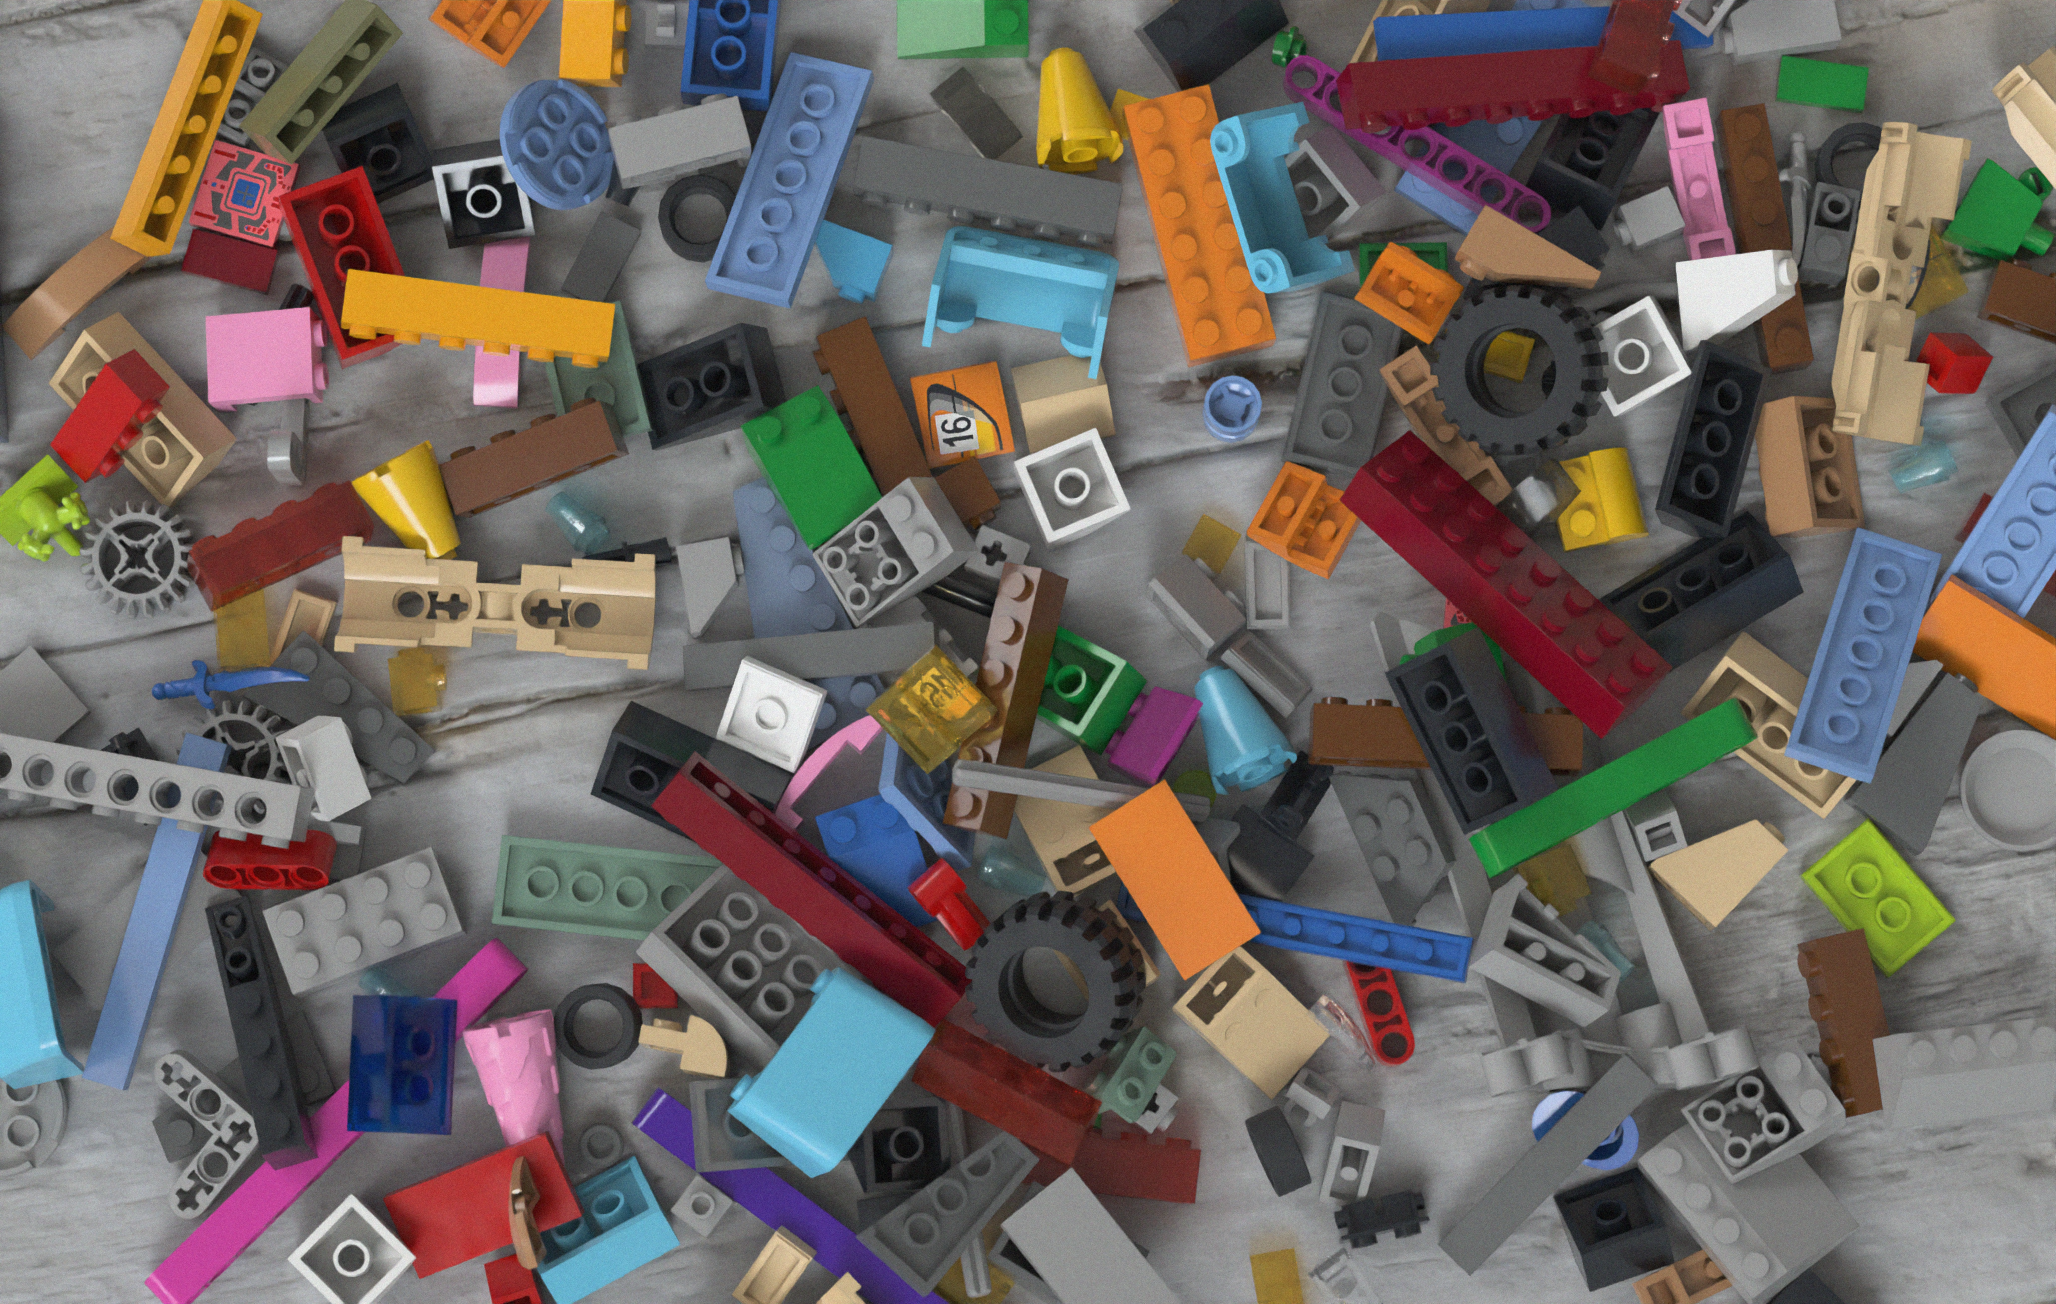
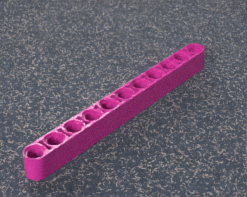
M497 937L491 940L309 1118L319 1158L276 1171L265 1161L146 1279L144 1284L163 1304H192L463 1037L462 1031L464 1029L474 1026L527 973L528 968Z

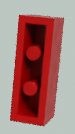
M132 349L105 364L50 446L84 483L91 481L101 474L107 478L114 474L125 462L122 457L123 453L132 448L143 437L144 433L141 431L143 425L151 421L162 410L163 405L160 401L170 386L135 349Z

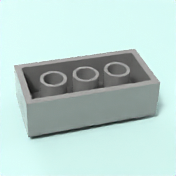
M432 847L262 911L292 994L298 998H303L468 935L437 851Z

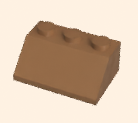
M1791 396L1763 404L1755 439L1760 464L1759 477L1763 484L1766 504L1765 518L1772 537L1801 538L1855 531L1857 527L1866 528L1852 435L1832 431L1836 411L1834 398Z

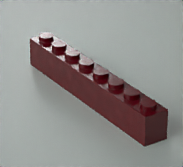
M1680 40L1348 63L1336 80L1345 129H1361L1364 133L1379 132L1389 126H1403L1406 130H1416L1424 128L1430 123L1444 122L1447 127H1458L1469 123L1471 120L1485 119L1489 124H1499L1509 121L1513 117L1528 116L1530 121H1540L1548 119L1554 114L1567 113L1572 118L1589 116L1595 111L1609 110L1612 115H1622L1630 113L1636 108H1651L1653 112H1663L1662 106L1678 103L1690 90Z
M694 751L651 805V807L662 814L667 822L677 826L697 842L701 849L711 853L731 869L739 879L746 881L765 896L774 907L781 909L799 923L808 934L816 937L833 950L843 962L853 966L872 981L877 989L887 993L900 1005L922 1018L933 1028L959 1002L965 994V987L972 982L973 979H968L965 976L966 967L697 752Z

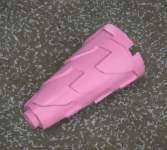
M551 1009L519 1013L517 1017L507 1019L502 1017L464 1029L462 1032L466 1047L477 1068L487 1102L494 1108L506 1147L549 1131L560 1158L565 1165L562 1143L564 1129L558 1095L561 1083L555 1051V1028Z

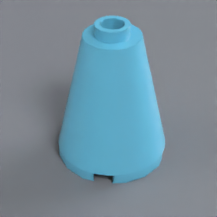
M1215 666L1204 671L1199 676L1200 681L1195 685L1194 690L1196 699L1203 703L1199 717L1211 782L1216 793L1229 795L1227 787L1235 785L1239 786L1241 792L1251 790L1266 784L1287 771L1283 763L1288 758L1295 763L1297 755L1294 747L1233 669Z

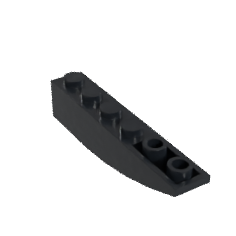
M247 895L205 908L261 1155L275 1171L319 1158L288 1029L250 898Z

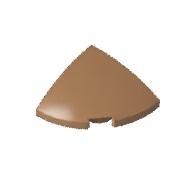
M523 1156L517 1158L513 1165L509 1185L508 1211L512 1240L518 1261L524 1268L533 1269L540 1265L547 1252L532 1214V1209L540 1199L526 1158Z

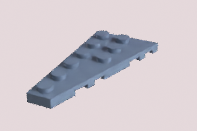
M762 476L733 491L755 639L854 630L829 581L813 557V550L809 551L764 477ZM877 674L807 681L827 690L807 752L822 745L830 737L853 722L866 716L889 710L891 701Z

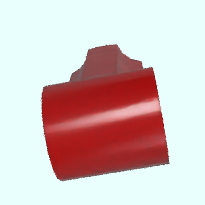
M942 858L907 887L920 906L931 917H936L944 927V930L964 951L973 947L976 940L985 933L984 930L991 924L965 892L967 889L965 883Z

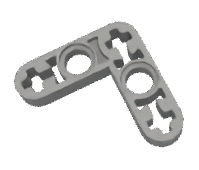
M308 398L282 400L281 431H270L267 447L268 469L281 486L305 485L310 399Z
M175 1050L157 1060L154 1066L155 1081L166 1094L213 1133L212 1137L169 1191L168 1201L173 1212L181 1218L192 1219L211 1208L258 1149L259 1142L250 1104L193 1054L185 1050ZM179 1062L183 1066L181 1075L184 1078L181 1077L174 1081L170 1077L173 1072L171 1066ZM198 1078L202 1081L191 1090L190 1094L186 1093V1089L192 1086L191 1082ZM204 1089H212L220 1096L221 1107L218 1112L211 1113L202 1107L200 1095ZM245 1121L249 1122L251 1127L248 1132L251 1136L239 1141L235 1147L230 1145L228 1142L232 1141L240 1132L241 1128L238 1124ZM211 1152H219L226 1157L228 1170L225 1175H216L209 1169L207 1161ZM201 1180L208 1185L204 1186L195 1197L198 1203H194L191 1206L187 1205L185 1200L188 1195L185 1191L198 1185Z

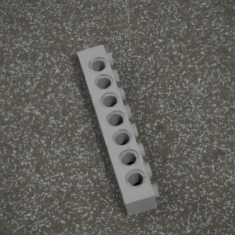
M0 733V761L5 755H8L12 761V768L9 774L3 777L0 773V788L9 790L7 797L9 799L34 803L35 796L42 795L51 797L49 806L76 810L78 802L93 805L92 814L119 818L120 810L135 812L134 821L160 826L162 817L178 820L176 829L203 833L204 826L209 825L220 827V837L246 841L248 832L263 835L262 844L287 849L289 848L290 840L305 842L314 795L313 788ZM50 762L54 768V776L45 785L41 778V771L43 766ZM92 769L96 775V784L90 792H87L83 786V778ZM135 777L139 785L138 793L132 800H129L125 793V786L130 778ZM176 784L181 790V799L172 808L168 803L167 794L169 789ZM220 792L224 799V806L219 814L214 815L210 810V799L215 793ZM262 799L266 805L267 812L265 818L257 823L253 819L252 808L258 800Z

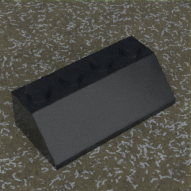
M1700 340L1655 506V512L1661 524L1692 537H1728L1773 369L1707 340Z
M1746 511L1732 520L1727 538L1703 537L1598 600L1672 666V669L1669 671L1670 673L1771 611L1783 606L1804 591L1790 554Z
M1479 627L1384 673L1464 835L1524 809L1559 790Z
M630 701L612 730L590 795L694 841L677 826L667 822L662 814L651 807L666 785L694 751L773 814L776 813L779 802L793 774L634 701Z

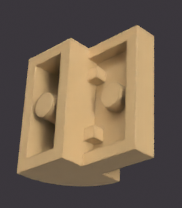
M690 1015L687 1033L682 1032L683 1026L680 1025L681 1023L654 1018L653 1026H641L639 1043L644 1048L681 1054L680 1069L685 1074L712 1079H729L731 1057L727 1044L716 1029L705 1020Z

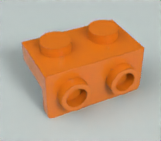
M1389 242L1376 260L1354 299L1429 345L1465 288L1456 282L1450 273L1441 269H1435L1419 259L1411 249Z

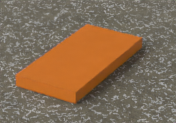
M1951 574L1925 612L1912 652L1927 661L1938 660L1943 664L1941 670L1951 674L1953 677L1957 673L1962 674L1978 687V693L2056 740V638Z
M1166 779L1088 827L1184 981L1261 933L1260 928Z

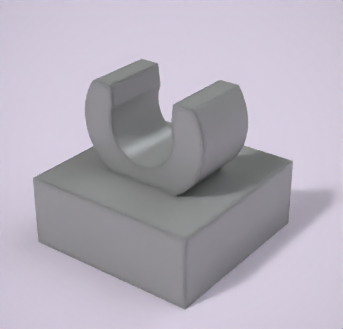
M646 2L644 42L646 49H685L689 3Z
M1303 1065L1285 1095L1289 1099L1285 1104L1284 1112L1289 1115L1294 1106H1302L1309 1111L1304 1125L1310 1127L1318 1117L1322 1120L1325 1118L1341 1088Z

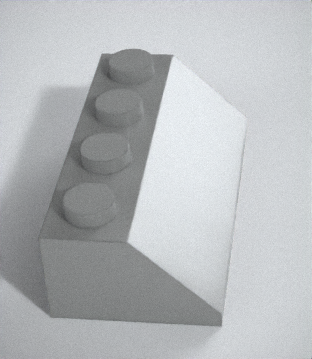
M2056 1016L1901 1033L1873 1039L1886 1129L2052 1108L2056 1094Z

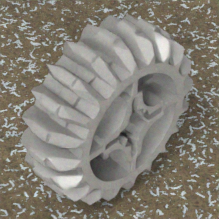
M129 500L126 501V514L124 515L116 506L109 508V512L113 517V520L109 523L100 516L96 517L95 522L102 530L99 534L89 530L86 531L84 536L93 542L94 546L93 548L81 547L79 552L83 557L92 559V562L84 563L79 568L80 572L84 575H94L85 583L86 589L96 591L101 588L96 595V602L103 605L112 599L110 612L118 615L126 605V616L134 620L138 615L139 607L142 606L145 617L153 619L155 614L154 605L158 604L159 608L167 614L171 612V606L167 602L169 597L172 596L179 603L185 601L184 595L178 591L181 584L190 589L194 588L196 583L185 575L186 572H199L201 566L195 561L187 560V558L200 554V547L195 544L185 545L193 539L195 533L191 528L180 530L185 522V519L180 514L168 520L171 509L167 505L163 504L154 515L153 502L145 500L142 504L141 512L138 513L135 502ZM137 526H151L160 529L155 535L149 534L139 541L130 540L122 534L124 531ZM171 539L174 548V564L167 577L160 569L159 559L166 550L164 545ZM113 543L120 551L121 560L114 569L116 575L110 580L106 570V557ZM126 546H130L135 552L140 551L143 555L145 550H148L145 558L148 561L147 564L155 572L152 574L145 567L140 568L137 564L136 568L132 569L135 561L132 558L133 555L126 550ZM142 578L150 579L158 586L149 592L140 594L120 591L126 583L131 585L136 580Z
M225 700L222 705L223 715L220 716L215 708H206V713L210 718L207 723L198 716H194L191 719L192 723L199 728L195 735L211 739L216 734L218 742L229 744L240 754H246V760H241L245 763L241 767L243 774L231 765L227 766V764L224 773L255 778L254 767L256 763L266 756V752L270 751V767L263 780L291 784L281 778L282 773H288L275 739L289 730H280L275 733L282 720L277 715H274L264 722L268 711L265 706L259 705L251 716V703L249 701L242 700L239 704L238 713H235L233 703L230 700ZM234 725L252 726L260 730L265 738L257 742L252 740L244 744L238 743L235 737L231 735L228 727ZM183 730V732L181 733V737L184 738L186 732H187V733H191V732H190V731H187V730ZM181 747L176 748V754L179 755ZM220 793L217 794L212 811L213 814L217 812L220 805H222L223 809L224 799ZM262 799L254 804V808L259 814L263 815L267 812Z

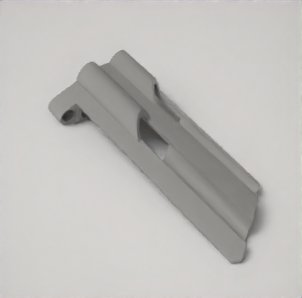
M1382 611L1378 612L1370 622L1385 672L1399 666L1403 655L1415 654V642L1436 631L1415 622L1396 619ZM1502 661L1507 686L1516 704L1526 707L1527 713L1544 714L1546 708H1567L1520 664L1515 661ZM1389 684L1395 707H1401ZM1583 723L1582 770L1576 777L1552 776L1558 789L1606 765L1594 732L1586 724ZM1415 769L1417 777L1420 778L1456 858L1455 864L1448 872V877L1467 937L1474 938L1473 954L1492 899V893L1484 867L1468 839L1473 834L1504 818L1464 835L1433 771ZM1624 810L1518 865L1521 877L1528 883L1525 888L1544 906L1550 904L1559 912L1557 918L1574 935L1577 936L1581 933L1622 973L1610 1010L1586 1027H1582L1478 972L1501 1044V1049L1478 1053L1491 1097L1525 1090H1540L1541 1093L1548 1094L1563 1090L1587 1092L1625 1052L1659 1083L1654 1090H1686L1703 1084L1716 1083L1760 1067L1746 1023L1715 1034L1711 1031ZM1579 876L1596 878L1625 891L1648 963V973L1645 977L1635 978L1627 975L1605 953L1600 944Z

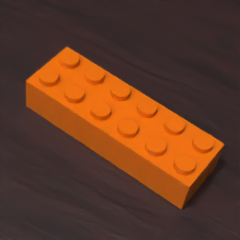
M1209 84L1123 106L1122 118L1188 368L1272 347L1276 336L1265 294L1254 285L1211 150V132L1219 121Z

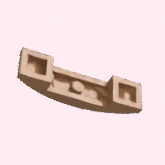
M113 226L73 256L41 284L2 325L3 329L32 361L65 332L62 328L128 272L133 275L154 256L147 257L110 239L115 227Z
M1417 346L1379 369L1391 394L1417 436L1494 506L1514 494L1513 489L1491 456L1487 457L1484 451L1479 449L1477 442H1467L1459 436L1458 431L1460 428L1456 423L1448 424L1441 414L1446 410L1443 401H1435L1432 388L1439 387L1438 377L1430 375V365Z
M1703 1249L1632 1283L1641 1304H1696L1733 1286Z

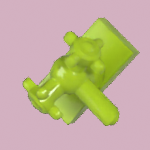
M48 454L0 496V534L12 546L18 542L17 548L43 562L49 560V554H52L55 549L52 545L48 544L50 538H53L69 555L79 556L80 548L83 547V544L66 527V524L71 522L73 529L76 530L82 525L90 523L88 510L81 499V495L78 492L72 493L78 488V485ZM62 502L64 506L59 507L58 505ZM31 529L34 530L32 535L27 534Z

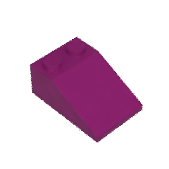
M1154 686L1149 696L1141 692L1128 712V715L1132 716L1134 720L1126 733L1118 729L1104 751L1111 755L1107 762V767L1138 786L1152 788L1161 781L1199 720L1203 703L1196 698Z

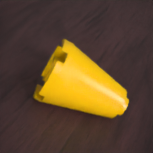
M1067 47L1051 51L1048 57L1041 63L1036 143L1038 166L1042 169L1045 164L1049 166L1051 171L1077 175L1098 170L1097 162L1107 157L1109 158V163H1113L1123 153V139L1083 54Z
M429 439L351 481L359 495L408 549L425 550L427 559L451 560L458 556L454 548L460 545L461 541L434 447Z

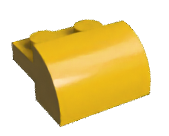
M1618 447L1589 452L1587 456L1544 465L1543 471L1564 553L1602 544L1607 546L1649 535L1628 448Z

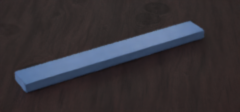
M186 732L177 764L224 773L232 746ZM176 784L169 789L167 794L168 803L172 808L181 799V790ZM218 792L210 799L211 812L213 811ZM162 817L161 826L158 825L82 1078L120 1090L128 1091L208 825L204 826L203 833L176 829L178 820Z

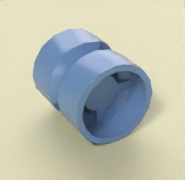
M1239 376L1223 377L1213 383L1206 393L1202 412L1204 426L1210 435L1220 441L1229 443L1242 441L1250 436L1256 428L1262 407L1260 392L1252 382Z

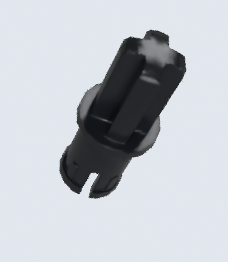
M666 537L627 545V542H622V548L582 557V559L634 562L635 553L654 554L656 556V568L672 565Z

